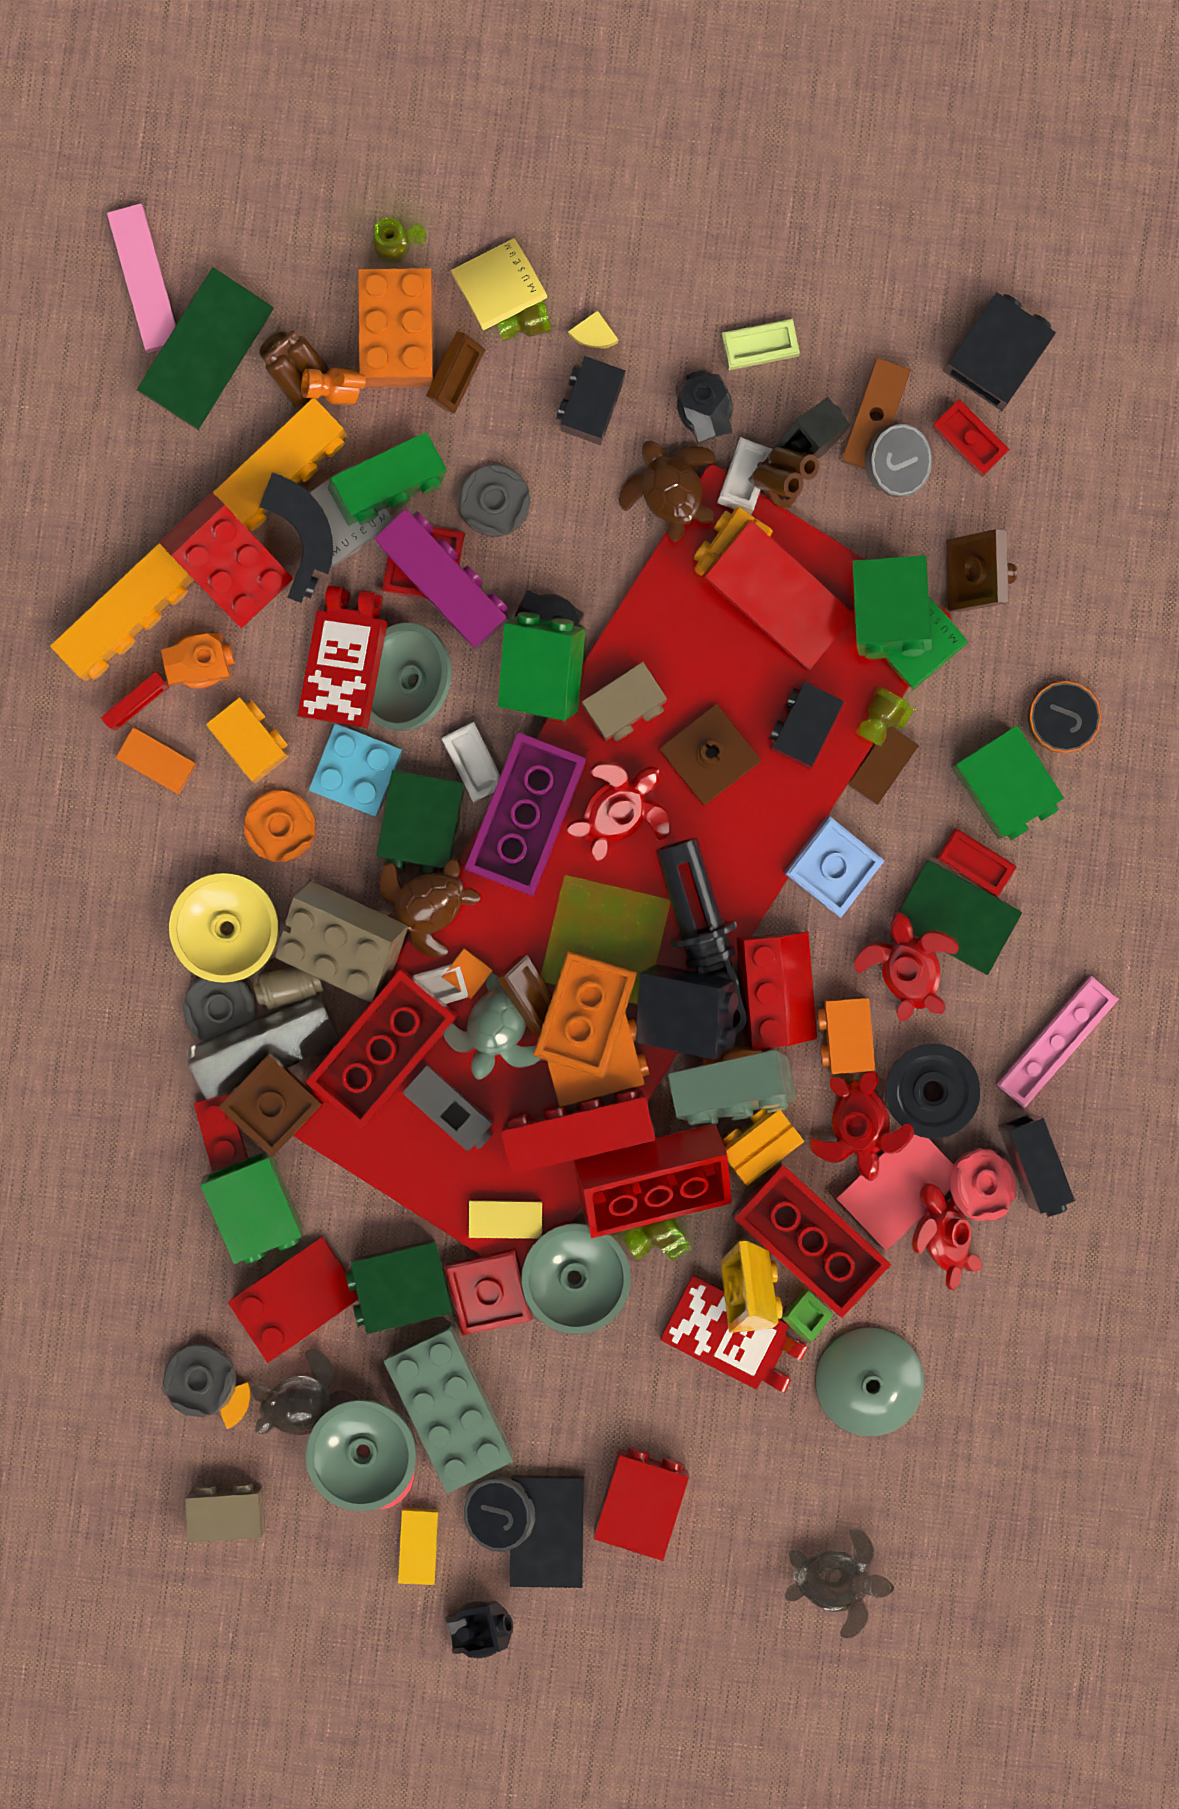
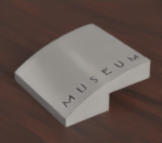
M353 464L350 465L349 467L345 468V469L342 470L341 472H343V471H345V470H347V469L353 467ZM328 479L311 491L310 494L323 509L331 528L333 537L331 567H334L360 551L365 543L374 539L393 519L383 509L378 512V517L369 523L359 525L356 522L348 526L328 490L330 481Z

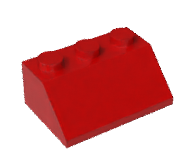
M809 931L736 938L741 999L747 1017L744 1026L745 1045L755 1050L792 1046L817 1039Z

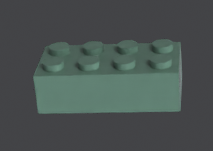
M452 1323L386 1355L384 1359L386 1368L446 1493H450L513 1462L514 1452Z

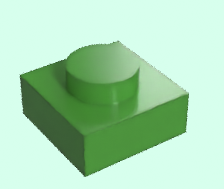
M802 1290L783 1314L782 1319L805 1342H812L833 1314L809 1290Z

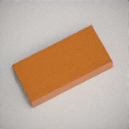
M134 727L115 757L180 795L197 766V763Z

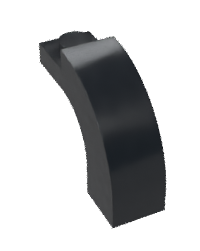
M272 472L259 508L287 520L293 525L300 536L303 549L302 559L287 598L302 603L304 597L311 599L318 578L312 576L314 570L329 574L333 558L332 532L328 519L316 499L299 484Z

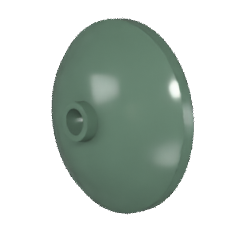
M400 623L386 629L370 719L377 725L393 731L412 730L428 722L443 705L450 688L452 668L449 652L442 639L434 631L415 623Z
M566 1224L546 1232L532 1245L524 1260L521 1283L529 1308L541 1322L559 1332L585 1334L604 1327L619 1314L628 1298L631 1273L623 1249L609 1234L591 1239L586 1224ZM572 1270H577L580 1273L579 1281L574 1284L569 1283L567 1280L568 1273Z
M860 1327L841 1334L827 1346L817 1365L815 1386L823 1410L836 1425L856 1435L880 1436L900 1428L916 1412L923 1395L924 1374L917 1354L899 1335L883 1328ZM869 1380H877L879 1387L876 1391L870 1392L866 1390V1384Z
M351 1400L333 1407L316 1423L307 1443L306 1465L314 1486L329 1502L351 1511H371L391 1503L406 1489L416 1465V1444L409 1426L396 1411L372 1400ZM367 1445L370 1448V1455L361 1456L357 1450L358 1446Z

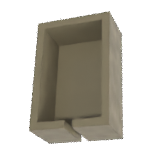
M311 881L293 897L285 923L288 927L282 933L275 958L372 1003L391 981L408 925Z

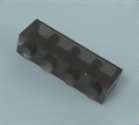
M319 991L315 996L286 1005L186 1048L188 1066L206 1100L212 1097H221L232 1092L270 1053L286 1068H289L299 1063L301 1059L314 1053L320 1054L329 1051L335 1044H338L340 1038L337 1025Z

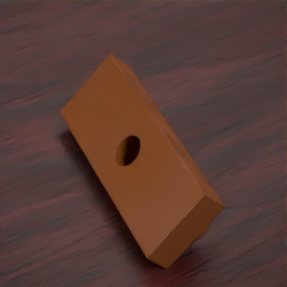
M880 358L876 359L841 462L866 470L864 459L866 450H869L872 443L870 440L884 426L893 424L911 369ZM871 412H878L881 415V420L873 421L869 414Z

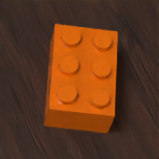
M431 268L358 269L359 374H364L366 377L365 387L431 386L435 377L434 279Z

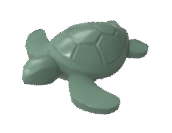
M493 973L486 979V986L489 992L480 998L469 1015L467 1032L460 1030L452 1023L443 1034L448 1044L456 1051L466 1053L474 1049L477 1050L471 1063V1070L476 1079H482L492 1071L495 1065V1055L500 1054L510 1065L519 1068L528 1067L541 1060L533 1055L536 1046L521 1047L517 1045L525 1032L526 1023L498 981V976Z

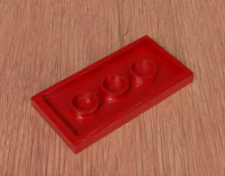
M746 520L702 575L708 583L807 670L814 666L855 615L752 520Z

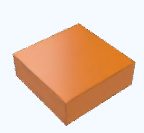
M464 948L447 972L460 966L468 992L467 997L472 999L493 969ZM456 971L444 974L442 978L461 991Z

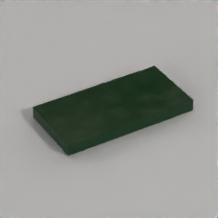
M212 267L136 391L199 430L274 307Z

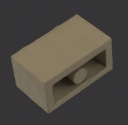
M642 662L582 701V706L604 740L607 741L613 737L615 742H618L634 731L631 725L642 717L648 722L664 711L661 705L666 703L667 698Z
M237 1482L231 1484L230 1489H217L215 1484H203L195 1486V1491H190L185 1498L188 1543L261 1538L265 1531L263 1486L253 1487L252 1482Z

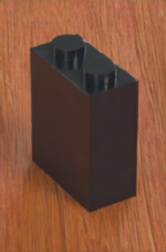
M996 292L943 372L1000 411H1003L1057 332L1051 329V324L1042 316L1037 314L1031 316L1021 309V303L1008 294L1002 296Z
M658 964L641 972L636 1043L714 1060L731 1050L736 1038V1031L732 1028L733 1014L738 1005V995L735 993L736 980Z
M1031 1113L999 1125L1000 1134L1028 1207L1040 1214L1046 1213L1047 1217L1068 1210L1066 1204L1074 1202L1075 1199L1045 1119Z

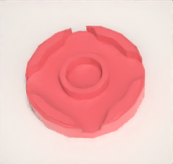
M979 1148L962 1154L955 1162L950 1176L951 1193L956 1206L965 1216L975 1221H992L1006 1215L1010 1210L1007 1209L1010 1206V1202L1014 1201L1016 1196V1178L1011 1165L1005 1158L1001 1159L999 1155L995 1154L998 1152L992 1149Z

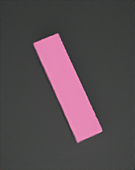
M142 203L108 212L107 216L144 348L147 353L163 348L176 327V321Z
M1088 976L995 1085L1018 1105L1025 1108L1119 999L1095 978Z

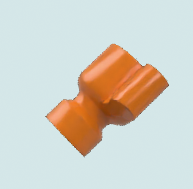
M335 367L330 368L326 374H322L320 370L306 368L301 381L302 395L304 398L314 399L325 396L326 400L331 404L355 405L358 400L359 390L365 387L366 377L364 374H359L356 369Z

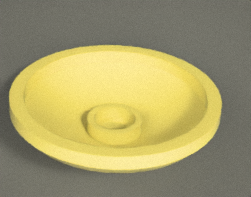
M220 873L208 875L189 885L176 900L169 920L170 941L180 962L195 975L214 982L239 981L256 973L273 954L279 935L278 915L268 894L253 881L235 874ZM226 921L231 922L234 926V930L230 935H225L221 929Z

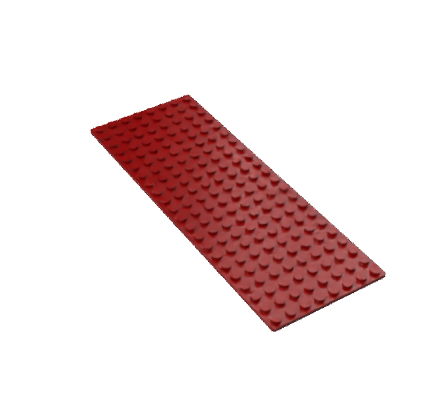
M710 465L700 478L703 489L701 505L713 511L714 521L700 523L694 519L691 523L684 524V534L677 542L671 540L668 536V531L665 533L582 664L578 712L565 721L548 718L535 738L586 758L585 767L535 896L533 897L465 870L481 828L480 825L459 858L461 872L457 876L463 882L464 889L472 888L481 895L480 900L473 905L461 904L454 920L444 929L432 933L438 941L448 947L449 951L444 957L435 958L421 953L413 945L412 937L410 936L400 951L392 978L400 969H405L413 976L451 965L465 948L492 968L493 971L491 973L499 976L519 956L527 955L553 995L567 951L637 972V978L625 1012L627 1020L634 1018L637 1026L641 972L656 964L693 972L697 971L696 968H687L685 960L688 956H686L684 947H671L670 940L678 936L680 930L655 852L660 847L697 837L721 918L725 919L724 921L735 920L737 923V927L727 934L730 945L734 946L736 954L730 957L729 960H731L732 965L737 961L736 938L749 937L754 934L789 878L783 872L826 816L829 815L884 728L885 724L873 718L870 708L877 694L898 705L908 690L909 685L889 666L885 658L869 659L865 655H859L855 615L814 666L807 670L695 571V567L698 564V561L693 559L705 540L711 544L719 532L714 527L724 512L728 511L732 514L734 511L732 508L717 503L727 472L716 465ZM759 493L751 515L771 528L773 531L771 538L855 614L853 561L866 559L785 508L776 506L769 498ZM937 605L951 620V614L947 610ZM643 662L667 698L666 703L661 705L664 711L648 722L642 717L631 726L634 731L618 742H615L613 737L605 741L583 708L582 701ZM805 682L844 701L810 769L770 751L774 742L768 739L777 720L784 722L790 709L784 706L794 687L800 690ZM717 704L762 761L703 806L659 749ZM598 762H614L625 768L629 780H634V777L646 767L653 766L659 768V782L655 789L647 793L645 797L647 800L661 804L666 809L669 820V833L666 838L659 841L654 835L651 824L646 819H643L640 827L632 835L621 840L608 842L607 854L601 860H596L590 848L593 841L587 840L584 835L577 837L567 831V826L570 822L583 819L586 806L592 795L601 786L608 783L604 779L593 776L590 768ZM688 863L679 864L677 867L696 929L705 927V919ZM486 980L472 999L467 997L446 1004L459 1015L453 1024L462 1031L467 1032V1022L473 1007L482 996L489 992ZM368 1002L361 1015L370 1006L371 1002ZM526 1024L525 1032L517 1045L521 1047L536 1046L539 1036H534ZM442 1035L362 1130L316 1091L312 1090L324 1103L293 1135L295 1138L481 1256L516 1249L522 1271L527 1253L538 1239L469 1238L470 1200L542 1201V1235L558 1226L571 1224L581 1208L574 1160L511 1175L501 1130L503 1126H508L507 1121L509 1118L529 1114L530 1119L533 1120L544 1117L543 1110L559 1106L549 1065L546 1060L541 1059L533 1065L519 1068L510 1065L500 1054L495 1055V1065L492 1071L484 1078L476 1079L471 1070V1063L477 1050L474 1049L466 1053L456 1051L448 1044L444 1035ZM635 1040L633 1043L636 1054L644 1053L649 1075L643 1076L644 1085L629 1089L635 1088L637 1094L644 1093L648 1102L679 1052L639 1044ZM428 1064L493 1121V1124L488 1128L493 1132V1135L480 1149L473 1145L469 1151L465 1150L403 1094V1091ZM614 1093L599 1096L601 1103L616 1100ZM579 1102L566 1105V1111L579 1109Z

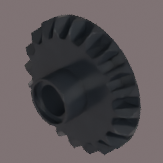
M925 1044L906 1051L895 1061L887 1077L885 1092L891 1114L901 1126L911 1124L914 1129V1135L937 1139L957 1133L970 1122L979 1105L981 1088L978 1074L966 1056L946 1045ZM929 1081H936L940 1086L939 1096L934 1100H926L923 1095L924 1085Z

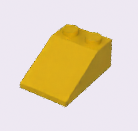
M739 1241L720 1260L729 1333L772 1329L779 1324L778 1319L782 1318L781 1299L779 1296L775 1297L773 1282H777L778 1278L776 1262L774 1260L770 1261L768 1250L748 1241Z

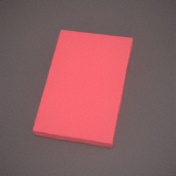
M913 1134L909 1144L900 1152L889 1154L883 1151L878 1156L880 1170L878 1176L873 1181H868L859 1174L835 1197L885 1251L924 1216L926 1208L920 1200V1191L925 1184H934L943 1192L944 1196L951 1190L950 1176L954 1165L929 1138Z

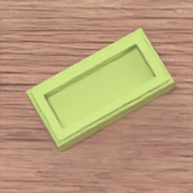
M793 318L722 333L729 370L798 357L800 355Z

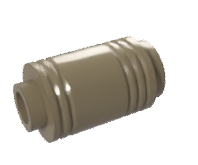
M294 966L259 975L260 983L254 984L259 1004H266L268 1010L317 997L318 992L324 991L322 979Z

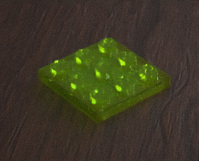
M565 875L541 978L546 983L556 985L567 951L637 972V978L629 1002L638 1004L640 973L656 965L671 902L670 899Z

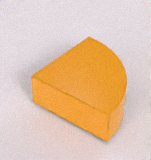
M249 1380L235 1386V1392L229 1403L220 1410L227 1429L236 1425L248 1410L252 1395Z

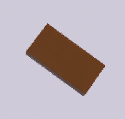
M457 331L426 397L445 411L455 414L485 349L467 334Z
M889 725L852 777L848 786L878 805L919 745Z
M519 956L497 979L533 1035L539 1036L553 995L528 956Z

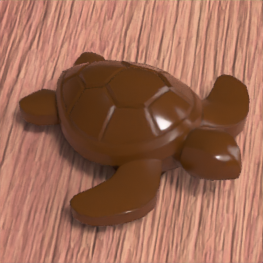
M652 440L646 441L642 446V455L644 462L649 467L645 474L636 475L627 481L620 493L619 505L624 511H627L644 495L650 511L662 520L669 522L668 536L672 541L677 542L684 534V524H689L694 519L700 523H710L715 519L713 511L701 505L702 483L693 467L712 464L716 461V458L709 448L698 446L686 447L679 451L674 458L666 457V453L659 444Z
M458 859L448 861L443 874L424 873L411 878L403 888L399 882L397 868L394 863L386 865L381 872V894L386 901L395 906V913H390L387 916L408 925L407 930L411 932L413 945L421 953L431 957H444L449 951L448 947L438 941L432 933L448 926L458 914L461 904L473 905L481 898V895L472 888L464 889L463 882L457 878L461 872Z

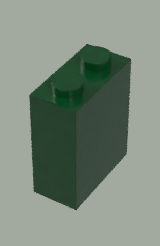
M392 770L376 854L377 857L385 858L383 865L386 866L394 863L396 868L405 869L407 862L420 865L419 872L441 873V869H444L447 862L452 860L465 790L464 783Z
M435 1239L350 1259L351 1269L345 1270L349 1291L357 1290L360 1304L353 1305L357 1327L365 1325L367 1334L452 1313Z

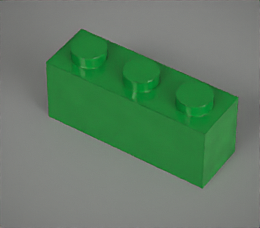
M425 432L330 477L328 490L348 526L356 522L359 525H364L378 517V512L389 506L391 510H395L407 504L411 500L410 496L420 491L425 495L438 489L442 485L441 481L444 479L447 468L428 433Z

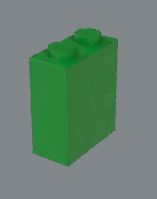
M926 555L853 561L856 640L859 655H865L869 659H880L886 657L887 653L902 652L905 656H919L924 654V651L932 650Z
M532 612L518 613V616L505 622L498 707L563 721L577 713L586 628L573 626L574 622L568 619L542 620L540 615Z
M1018 725L951 767L997 839L1006 836L1010 840L1017 838L1029 830L1026 825L1027 822L1037 816L1040 821H1043L1059 810L1056 804L1065 799Z
M266 1151L202 1177L200 1187L234 1264L243 1260L246 1264L255 1262L265 1255V1251L278 1247L279 1250L287 1249L297 1244L298 1238L302 1237L303 1225L274 1157H271Z

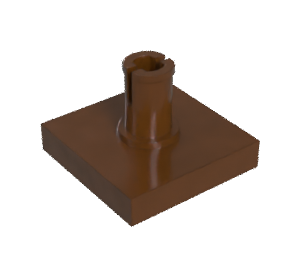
M993 529L947 539L948 611L962 612L1009 603L1008 584L1015 582L1017 568L1015 564L1008 563L1007 530Z
M717 704L659 749L703 806L762 761Z
M270 1053L219 1108L273 1157L324 1102Z

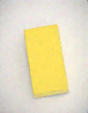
M469 1201V1238L539 1239L542 1236V1201Z

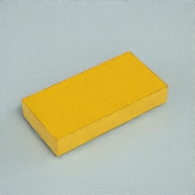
M402 1508L398 1583L435 1585L439 1510Z

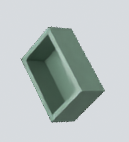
M776 1050L668 1074L676 1117L688 1121L689 1125L696 1124L697 1127L718 1124L717 1118L731 1117L732 1120L749 1118L753 1116L752 1110L766 1109L767 1112L788 1109V1102L797 1101L789 1058Z

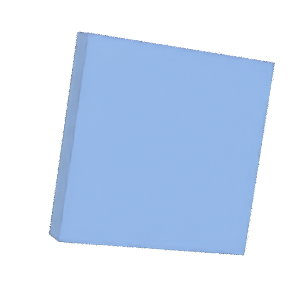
M826 816L783 873L841 918L885 860L833 818Z

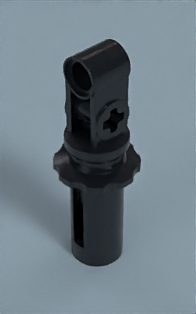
M697 837L660 847L655 852L680 930L678 936L670 940L671 947H684L686 956H688L685 960L688 969L696 968L698 973L736 980L735 993L738 995V1005L736 1008L738 1010V1017L733 1022L732 1028L738 1033L744 1028L747 1017L739 993L740 987L731 960H729L730 957L736 954L734 946L730 945L727 935L737 927V923L735 920L724 921L725 919L721 918ZM686 862L688 863L706 923L705 927L696 929L677 865Z

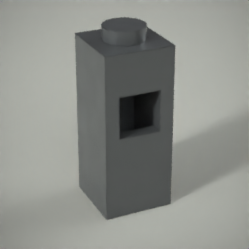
M430 1064L403 1091L407 1098L467 1151L473 1145L480 1149L493 1135V1132L488 1129L493 1124V1121Z

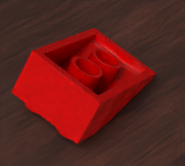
M322 1236L240 1291L227 1303L267 1363H269L356 1302L358 1294L357 1290L349 1291L345 1269Z

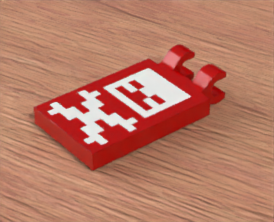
M328 585L325 593L327 611H316L297 716L304 719L368 728L388 623L378 619L383 596L376 595L373 591L360 590L358 596L359 611L347 609L350 591L342 590V587Z
M692 1274L660 1337L662 1342L756 1390L761 1381H764L783 1393L786 1392L791 1382L790 1376L774 1369L782 1352L784 1351L802 1361L808 1349L805 1343L786 1334L789 1325L781 1319H778L779 1324L772 1329L729 1333L724 1290Z

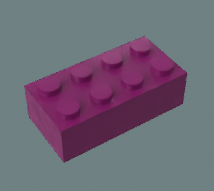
M405 509L374 540L475 650H478L508 621L504 615L507 611L506 605L493 592L487 596L479 588L483 584L480 577L468 565L462 569L455 562L458 558L455 550L443 538L437 542L430 535L434 530L418 511L412 515Z
M518 732L465 870L534 897L585 767L586 758Z

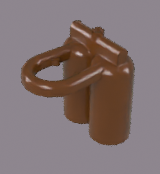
M294 330L289 331V334L283 331L273 334L262 344L259 351L260 356L266 363L267 372L297 407L306 404L311 399L304 398L302 395L301 381L304 370L306 368L317 369L322 374H326L329 370L328 366L306 338L298 336Z
M776 447L763 462L757 464V468L748 480L757 489L766 491L770 500L776 506L782 508L789 507L800 495L804 486L803 479L810 480L817 475L819 460L812 454L784 447ZM778 495H782V496H785V497H787V498L784 499V500H781Z

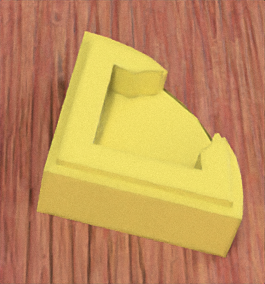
M598 311L568 331V335L576 343L591 348H609L618 343V338Z

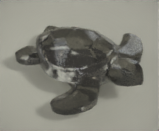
M310 1349L305 1352V1357L313 1371V1378L293 1376L283 1380L272 1390L263 1384H256L251 1388L255 1401L261 1402L259 1412L262 1417L257 1420L255 1432L264 1435L275 1427L293 1435L311 1434L316 1423L327 1411L341 1403L358 1400V1398L349 1391L340 1390L329 1393L327 1389L333 1379V1365L321 1351Z
M851 1528L849 1532L854 1547L853 1556L843 1551L830 1550L808 1559L798 1550L789 1552L791 1565L797 1568L794 1574L795 1584L788 1587L785 1598L793 1602L806 1596L812 1603L824 1610L832 1612L848 1610V1617L840 1630V1636L845 1639L854 1638L863 1630L868 1622L869 1612L863 1600L866 1595L873 1598H884L895 1590L894 1585L886 1577L867 1574L866 1569L873 1562L875 1550L869 1536L864 1530L859 1528Z

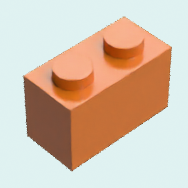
M869 998L822 1001L823 1009H817L819 1031L825 1030L826 1045H820L822 1067L828 1066V1073L830 1074L875 1071Z

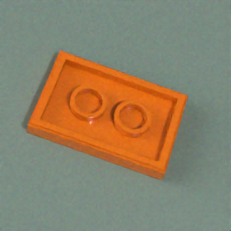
M567 951L533 1054L534 1057L604 1078L637 978V972Z

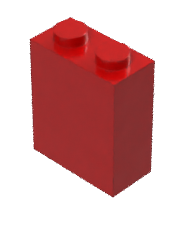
M629 1446L627 1451L619 1448L594 1527L593 1539L663 1561L688 1484L689 1472L683 1469L684 1464L680 1461L663 1457L661 1462L648 1458L649 1453L640 1448Z

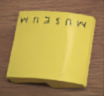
M515 238L451 270L455 282L483 330L548 298Z

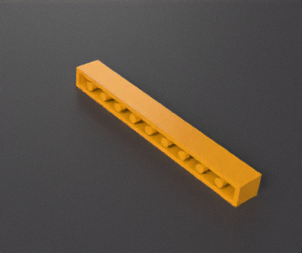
M312 398L213 493L252 532L266 519L265 513L267 511L260 509L259 506L272 472L295 483H298L300 480L306 482L318 471L319 467L317 464L326 455L332 457L342 449L345 444L343 439L347 436L345 430L316 399ZM159 543L50 647L79 678L86 682L90 678L95 680L109 668L107 662L116 653L122 655L134 645L136 640L133 637L143 628L149 630L161 619L162 615L160 612L169 603L174 606L188 593L186 587L194 579Z

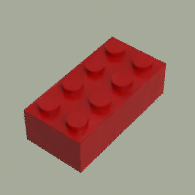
M400 969L305 1083L362 1130L459 1015L405 969Z
M634 1088L614 1093L616 1100L601 1103L600 1097L579 1102V1109L566 1111L565 1106H558L543 1110L544 1117L533 1120L530 1119L529 1114L509 1118L507 1121L508 1126H503L501 1135L511 1175L655 1141L644 1093L637 1094Z
M716 1123L655 1138V1141L575 1159L574 1165L580 1204L591 1239L732 1204L728 1156Z
M782 1162L777 1164L732 1213L733 1218L841 1318L850 1311L892 1265Z

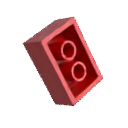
M213 492L159 541L161 546L241 629L294 580Z

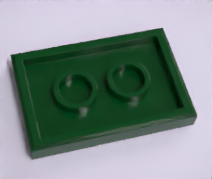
M926 860L897 913L907 916L913 927V935L920 938L927 931L937 930L954 938L958 943L959 950L955 954H946L984 975H988L1023 912L933 862Z

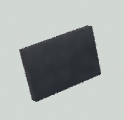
M512 1475L511 1480L521 1484L525 1489L524 1492L529 1499L531 1498L534 1504L535 1523L530 1536L519 1546L510 1549V1587L582 1588L584 1476Z

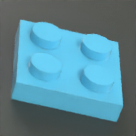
M334 724L309 791L377 817L389 788L392 770H396L403 750L341 725Z

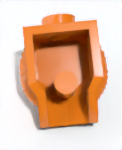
M202 632L190 634L189 636L186 635L175 646L161 649L169 686L184 684L187 687L199 689L210 687L219 681L232 679L229 665L235 664L234 653L231 644L224 643L221 633L204 634Z

